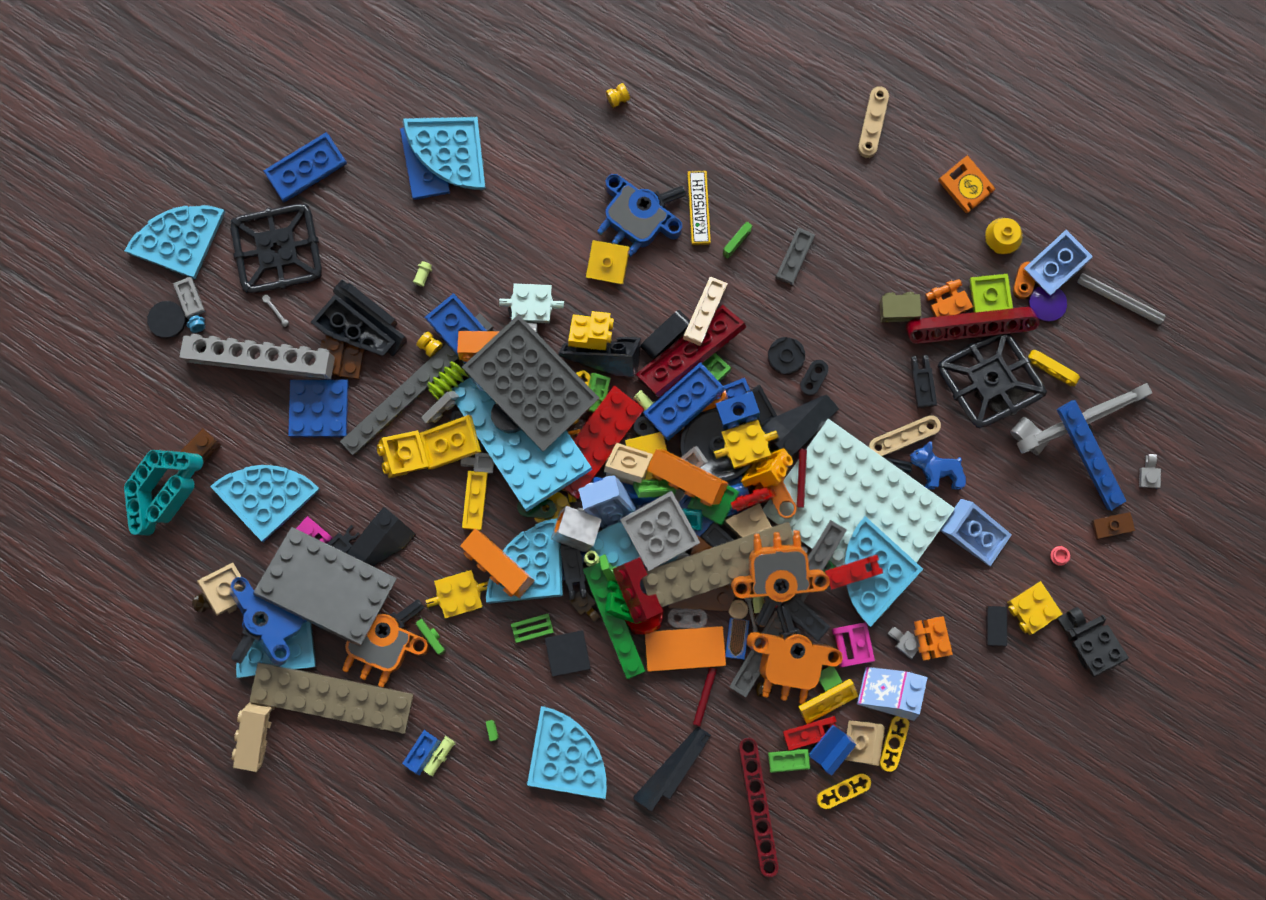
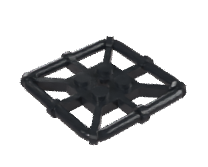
M294 204L274 209L269 207L264 211L240 215L232 218L230 221L235 251L233 257L236 260L240 284L245 293H259L278 288L283 290L288 286L308 283L321 278L322 265L318 249L319 239L316 237L312 213L307 204ZM299 211L288 227L275 228L273 216ZM305 216L309 238L295 241L293 231ZM268 217L270 231L256 233L242 223ZM238 228L255 238L256 250L242 252ZM274 245L281 246V249L278 250V253H275V251L272 250ZM311 247L314 269L298 260L296 248ZM258 256L260 267L248 282L244 259ZM297 265L310 274L285 279L283 267ZM277 268L279 281L255 285L266 270Z
M1010 334L990 335L974 344L970 343L966 348L943 359L937 366L942 378L953 393V399L958 401L970 422L978 429L987 427L1009 415H1016L1017 411L1039 401L1047 393L1042 380L1030 364L1031 360L1024 355ZM1000 340L997 354L984 360L978 350ZM1005 341L1019 360L1010 366H1007L1001 357ZM969 354H972L978 364L970 368L951 364ZM1019 368H1024L1035 386L1017 381L1012 372ZM948 371L967 375L972 385L959 390ZM988 375L996 376L995 382L989 381ZM1016 388L1035 394L1013 405L1006 393ZM977 390L983 400L978 418L964 398L965 395ZM1000 396L1007 408L983 420L987 403Z

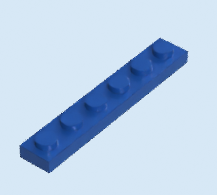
M1071 400L1056 409L1107 510H1113L1126 502L1076 400Z

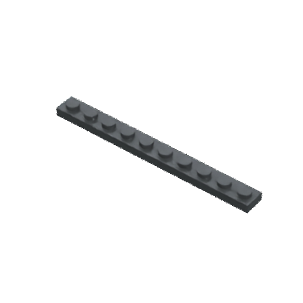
M480 313L475 317L487 331L493 329V326ZM445 344L340 441L342 445L355 456L428 389V382L434 383L433 377L439 379L438 373H445V366L450 368L449 363L451 361L456 363L459 360L456 353L448 344Z
M832 520L829 521L808 556L809 570L818 569L823 571L847 529ZM810 592L795 593V595L804 602ZM777 609L762 633L780 636L779 633L783 632ZM758 638L755 647L760 645L761 638ZM751 650L729 686L730 688L747 697L761 674L760 663L763 653Z

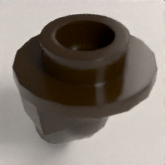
M199 593L194 597L192 606L196 612H205L206 608L212 609L203 593Z

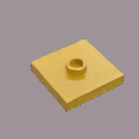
M593 240L586 278L624 284L630 247Z

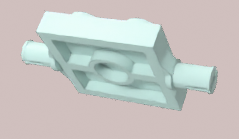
M514 284L511 299L500 298L499 307H511L512 320L519 314L526 322L550 323L552 309H564V301H553L551 296L552 285Z

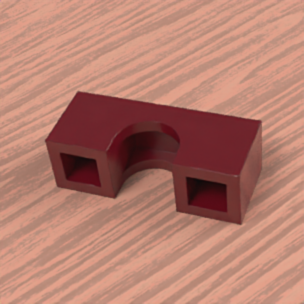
M641 557L612 569L635 624L663 612L656 593L648 596L640 588L641 579L648 575Z

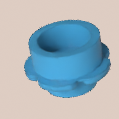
M193 316L187 322V327L193 333L201 332L205 329V319L200 316Z

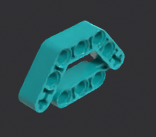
M150 450L124 486L128 527L133 535H151L157 523H168L171 521L194 489V481L191 477L203 465V459L199 454ZM168 469L179 470L176 475L169 478L152 501L151 491Z

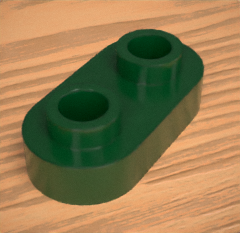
M546 499L526 512L519 501L517 510L521 516L526 518L550 519L556 513V506L552 500ZM548 505L550 507L549 511L547 512L542 510L543 506Z

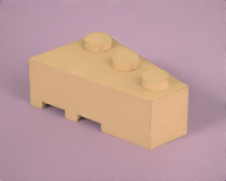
M760 503L724 521V525L738 539L771 528Z
M250 702L242 711L240 710L237 719L240 726L235 734L237 746L232 753V760H234L233 768L254 772L260 769L267 745V728L271 727V722H268L269 715L275 707Z

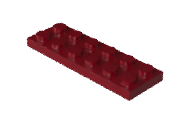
M722 305L716 310L701 346L684 340L682 337L636 373V376L659 398L700 362L703 363L747 327L740 318Z

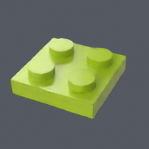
M1008 274L971 277L969 279L974 313L1013 308Z

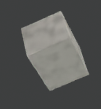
M566 506L558 514L551 540L587 552L594 546L602 519Z

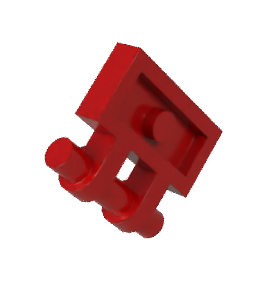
M767 487L757 489L750 495L737 497V500L731 502V506L737 511H743L776 497L774 489L768 490Z

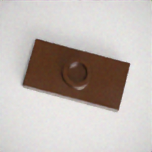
M1131 512L1092 520L1096 540L1135 531Z

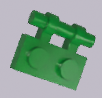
M610 580L607 583V588L612 589L613 592L607 594L605 612L634 623L618 582Z

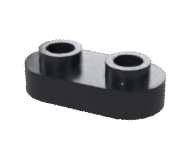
M815 360L811 363L800 383V390L804 395L813 396L817 393L828 373L826 362ZM820 368L821 373H816L815 369ZM811 384L813 388L808 390L806 385Z
M639 417L634 423V431L640 437L659 432L647 417ZM642 424H645L647 426V429L641 430L640 426Z

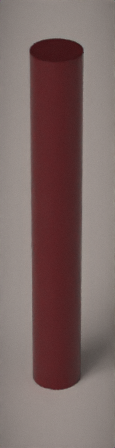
M799 449L798 508H804L806 449Z
M709 668L694 718V725L701 726L717 672L715 668Z

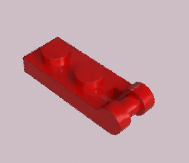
M878 554L826 570L825 574L829 578L830 589L832 590L883 574V570L878 564ZM870 563L872 571L867 572L865 564Z
M829 717L783 731L788 751L819 742L825 735L823 726L828 724L829 729L832 725L836 726V717Z

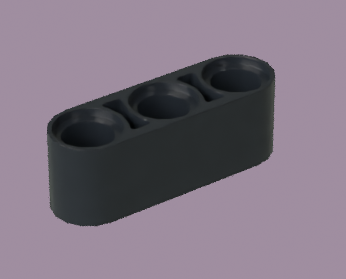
M677 310L640 347L654 360L686 332L690 320L680 310Z

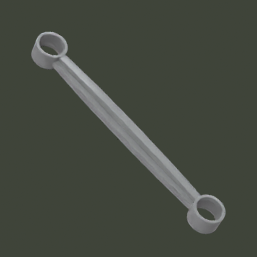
M1146 383L1128 393L1087 409L1082 414L1087 424H1090L1151 395L1152 391ZM1060 422L1016 444L1023 454L1043 443L1068 434L1063 422Z

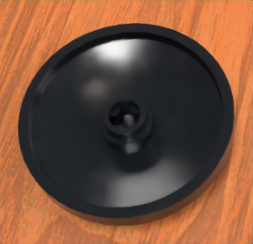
M716 408L700 412L684 427L681 436L682 456L693 447L698 446L708 461L701 469L726 482L741 477L749 470L753 463L734 469L727 455L716 459L714 451L723 449L725 444L721 432L728 430V428L723 429ZM737 410L733 411V413L737 416L742 415V413H740Z

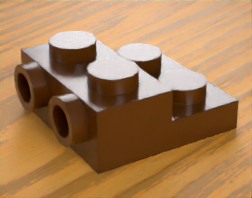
M326 335L325 340H321L320 348L329 350L335 357L332 376L360 380L365 350Z

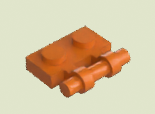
M960 279L956 281L951 280L946 285L940 288L935 287L931 289V292L925 294L927 301L934 299L936 302L930 306L934 317L957 315L973 308L965 290L960 293L956 290V288L962 286ZM949 292L951 297L943 300L941 295Z
M944 616L923 620L925 628H923L922 620L914 622L916 628L914 633L918 637L920 646L918 650L922 654L923 660L931 659L929 651L931 652L932 659L953 655ZM925 634H927L929 645H927Z

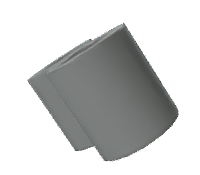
M1022 417L1010 431L1011 435L1018 441L1042 432L1025 417ZM1050 441L1043 443L1030 451L1036 455H1039Z

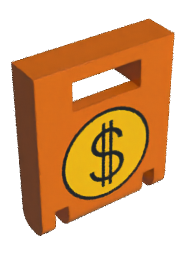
M968 155L938 179L939 183L965 213L971 211L970 207L973 209L990 193L995 191V187ZM960 167L964 173L953 180L950 174Z

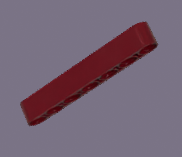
M1019 307L913 319L906 324L905 328L910 341L919 344L1032 331L1039 326V319L1031 307Z
M745 738L740 741L738 749L758 865L763 875L772 877L777 874L779 866L758 746L754 739ZM746 741L751 742L753 745V750L750 753H746L743 750V743ZM749 761L755 762L757 766L753 773L748 772L746 769V764ZM753 781H757L760 784V789L756 793H753L749 788L750 783ZM756 801L763 803V810L759 813L753 809V804ZM760 821H764L767 824L766 831L762 833L758 832L756 828L757 823ZM764 841L770 843V850L766 853L760 850V845ZM766 862H772L774 865V869L770 873L764 871V864Z

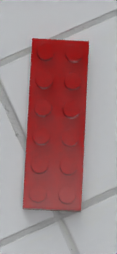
M615 385L573 439L592 467L590 472L563 488L575 499H578L580 496L579 489L591 482L611 455L616 443H620L644 410V408Z

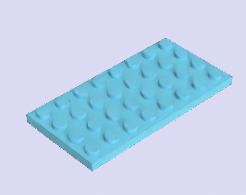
M471 378L460 383L459 387L452 388L459 396L455 401L463 416L472 415L478 439L526 512L592 470V467L567 431L542 452L522 430L516 433H505L495 427L491 419V410L495 402L484 391L479 390Z

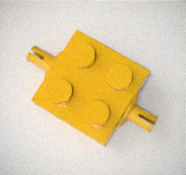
M756 420L721 432L725 442L724 448L714 451L716 459L727 455L734 469L771 457L768 441L779 437L776 430L765 434L761 429L759 421Z
M472 570L434 581L437 597L426 599V603L434 601L427 604L428 608L439 604L443 610L444 617L449 618L482 608L480 594L481 591L487 590V586H483L488 585V581L478 584L474 579Z

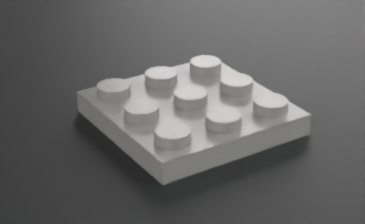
M672 491L620 519L648 571L700 543Z

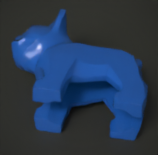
M928 442L923 448L911 453L910 461L923 470L927 480L925 487L928 490H934L935 487H939L940 478L947 475L953 482L951 485L952 490H960L965 487L966 476L963 473L961 457L957 459L936 457L932 451V442Z

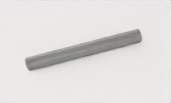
M1084 273L1078 279L1079 284L1157 324H1161L1165 319V315Z

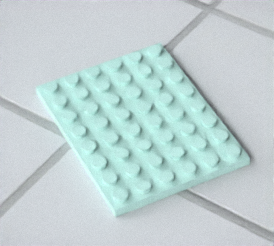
M828 419L806 449L804 508L797 507L798 460L783 481L796 504L795 515L789 519L782 518L771 499L765 505L763 511L768 518L778 525L789 522L792 533L794 530H799L801 542L811 549L814 548L830 520L847 529L830 558V561L836 567L844 565L849 540L864 516L917 562L955 508ZM783 502L780 505V513L784 516L791 515L794 511V505L790 502Z

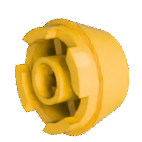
M999 218L988 225L985 238L987 245L996 253L1008 254L1019 248L1023 235L1016 221L1010 218Z

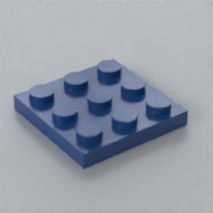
M290 380L288 436L345 437L347 435L349 381Z

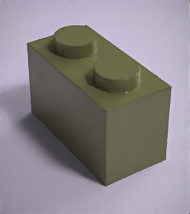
M906 292L903 295L886 293L879 300L881 322H909L910 320L921 318L920 294L915 295L914 292Z

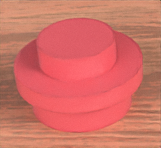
M1058 546L1051 551L1050 558L1054 564L1062 566L1070 560V553L1067 548Z

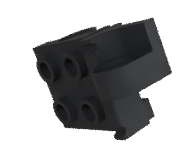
M1075 607L1057 618L1067 634L1069 642L1075 640L1072 647H1075L1080 663L1086 670L1090 671L1093 678L1129 659L1108 624L1102 626L1106 621L1104 615L1086 623L1085 616L1080 608Z

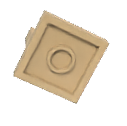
M616 443L605 465L604 472H607L606 477L615 475L619 481L633 485L634 481L641 483L642 480L646 479L647 469L653 454Z
M234 563L197 581L216 616L225 611H228L230 614L237 609V604L230 594V586L232 581L237 577H241ZM242 585L234 586V589L238 592L245 590Z
M849 720L847 735L856 743V746L845 760L879 766L885 727L881 724Z

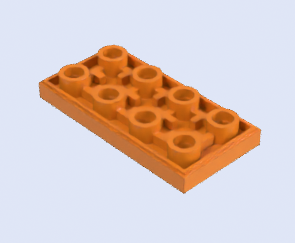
M723 626L654 631L645 634L648 672L726 666Z

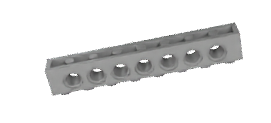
M198 334L183 336L179 358L188 363L331 379L335 357L329 350L322 348L314 351L305 346H300L297 349L291 345L281 344V347L269 342H263L262 345L256 344L257 342L245 340L244 343L238 342L239 340L234 338H227V340H220L221 338L216 336L202 338L203 336ZM206 346L205 351L201 353L202 347ZM224 348L223 353L219 355V350ZM242 350V354L237 357L238 351ZM260 352V356L255 359L256 353ZM276 354H279L278 359L276 361H273V357ZM297 356V360L291 363V359ZM315 358V363L309 366L310 360Z

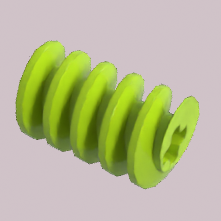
M452 361L449 363L451 369L445 366V374L442 372L438 373L440 379L433 377L434 384L427 383L428 391L437 401L446 391H453L451 386L459 387L457 381L463 383V375L468 377L464 370Z

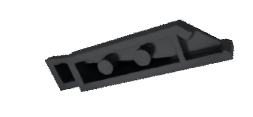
M342 279L333 289L334 294L395 341L387 351L391 356H395L407 342L406 337L394 328L398 324L396 319L352 284L346 283Z
M696 727L634 795V800L652 812L662 795L670 799L711 735L702 728Z

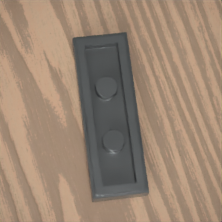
M799 227L797 228L776 275V279L793 286L815 234Z

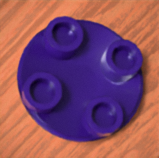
M1039 286L1032 292L1029 304L1039 319L1054 321L1065 313L1067 299L1061 289L1056 290L1050 296Z

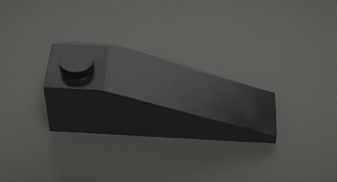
M336 294L310 322L327 336L382 357L395 343L394 340Z
M616 337L617 341L607 343L606 350L568 346V343H563L558 354L560 357L615 376L634 377L639 366L641 338Z
M826 394L773 417L761 429L765 434L776 430L779 438L768 441L769 444L776 451L784 448L792 456L839 408Z
M383 507L347 554L371 566H375L396 552L403 550L416 534L387 508Z

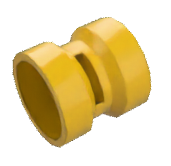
M623 83L617 85L616 89L605 91L608 101L613 108L619 106L621 101L627 102L630 100L629 93Z
M427 331L420 337L416 345L420 349H424L431 358L442 348L443 343L435 340L433 334Z

